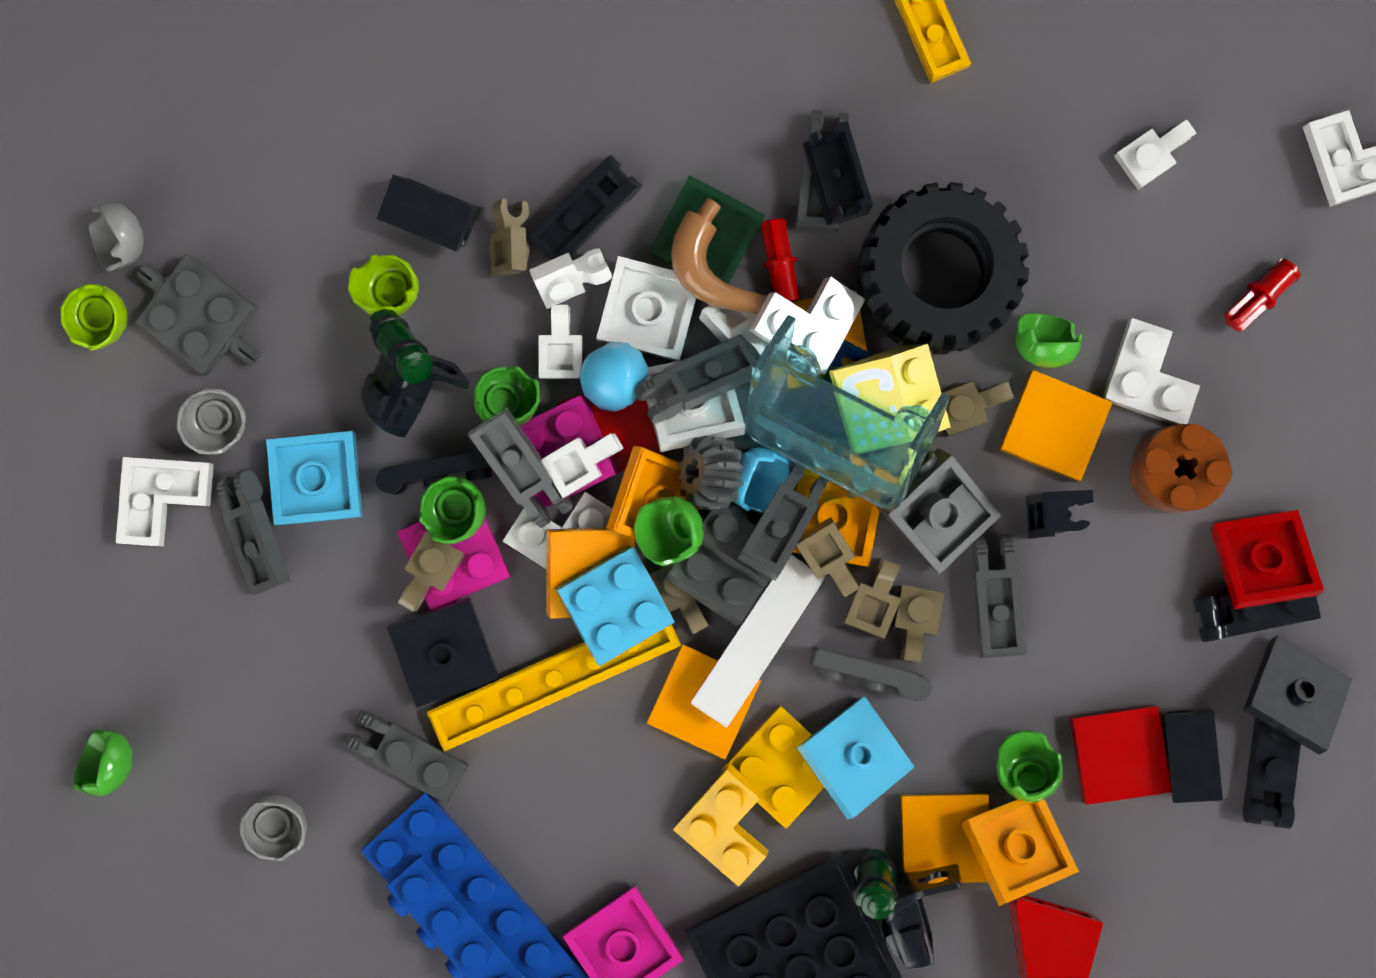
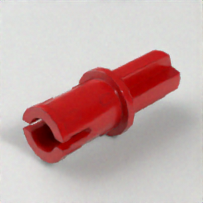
M784 218L766 220L761 223L767 262L763 263L764 268L769 269L772 290L790 302L799 301L801 297L798 292L794 269L797 257H792L786 221Z
M1285 258L1279 259L1276 265L1259 281H1252L1247 285V292L1224 313L1225 323L1235 331L1240 332L1252 323L1265 309H1273L1277 303L1276 299L1295 281L1300 279L1301 274L1298 268Z

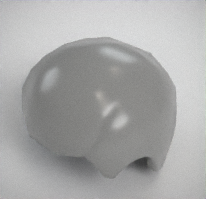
M106 202L93 207L92 212H100V215L89 221L88 230L97 259L103 269L108 272L117 270L138 260L144 246V233L139 219L121 203Z
M203 388L187 397L180 406L177 416V431L184 444L197 453L218 455L225 453L242 437L246 429V412L238 398L223 388Z
M281 794L266 795L257 799L246 808L241 816L239 833L245 848L259 859L284 861L296 851H300L304 846L308 821L303 808L291 797Z

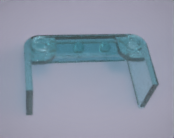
M787 315L752 368L745 417L746 432L762 446L872 504L887 510L897 509L906 496L939 431L950 396L941 393L931 412L919 405L903 406L893 416L819 378L821 368L815 353L805 346L792 343L796 318Z

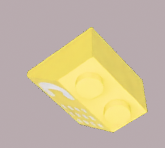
M928 344L900 345L829 371L852 454L916 441L951 427Z

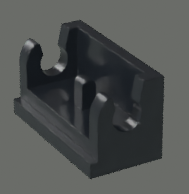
M848 121L836 124L832 128L833 130L826 134L820 135L819 131L813 132L809 135L807 142L802 144L827 227L868 215L873 206Z
M393 174L376 219L458 252L460 246L465 247L481 208L405 176Z
M1093 490L1042 492L1026 496L1028 539L1054 537L1055 533L1080 531L1090 525L1089 521L1079 520L1074 522L1069 519L1072 513L1068 508L1075 506V504L1082 506L1094 502Z
M1211 708L1167 712V714H1164L1172 802L1223 801L1214 711Z

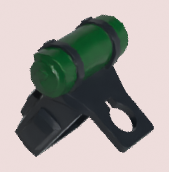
M382 309L371 315L369 326L373 343L381 351V355L373 373H369L365 379L361 396L368 416L377 426L387 433L405 438L418 414H420L434 381L439 380L465 389L468 388L470 382L455 363L429 355L426 346L411 333L405 319L393 310Z
M871 849L863 853L858 864L854 867L857 886L853 888L855 905L860 906L864 914L872 919H884L882 925L884 940L888 944L892 955L899 957L907 969L921 968L934 964L933 935L922 897L960 888L961 877L958 864L919 872L898 873L895 864L886 852L880 849ZM948 877L939 883H928L936 878Z

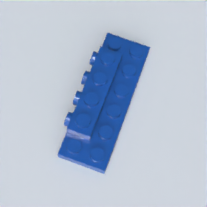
M424 793L360 851L388 882L386 888L391 894L387 897V900L391 907L402 917H405L408 913L420 925L416 930L420 940L431 950H434L437 946L449 958L445 966L454 978H589L579 961L431 795Z

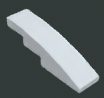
M791 555L776 581L772 579L690 704L727 728L826 577L823 576L817 579L807 564Z

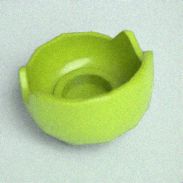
M371 255L366 264L360 268L354 267L351 270L348 291L354 303L370 316L382 309L393 310L398 315H401L416 301L419 292V280L412 266L396 255Z
M92 283L83 284L69 292L61 306V324L70 337V341L89 350L102 349L117 342L127 328L128 311L125 303L116 292L108 287Z

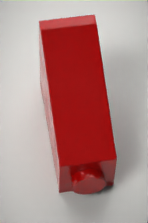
M1028 895L1008 902L1020 978H1089L1103 927V922L1094 914Z

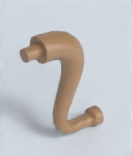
M706 198L697 213L692 211L685 213L675 233L671 251L674 273L688 292L709 305L758 314L767 296L725 283L716 277L708 267L706 253L708 245L717 231L711 222L721 207L715 201ZM774 347L766 359L759 361V365L762 368L761 378L775 385L782 375L780 368L789 355Z

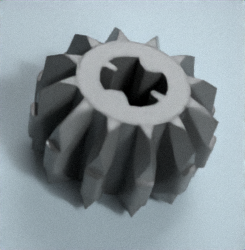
M703 436L702 438H693L690 446L684 447V459L679 461L681 472L677 480L682 483L680 495L686 497V500L692 502L697 509H728L731 501H737L738 487L744 484L741 480V473L745 469L744 466L740 465L741 450L735 449L734 442L726 440L724 437Z

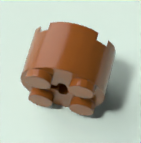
M1178 424L1149 434L1137 445L1133 454L1132 469L1130 470L1131 484L1138 497L1148 506L1169 513L1195 511L1209 506L1221 496L1232 478V468L1225 446L1215 434L1199 424ZM1178 462H1181L1184 466L1182 470L1183 476L1177 477L1174 470L1179 467Z

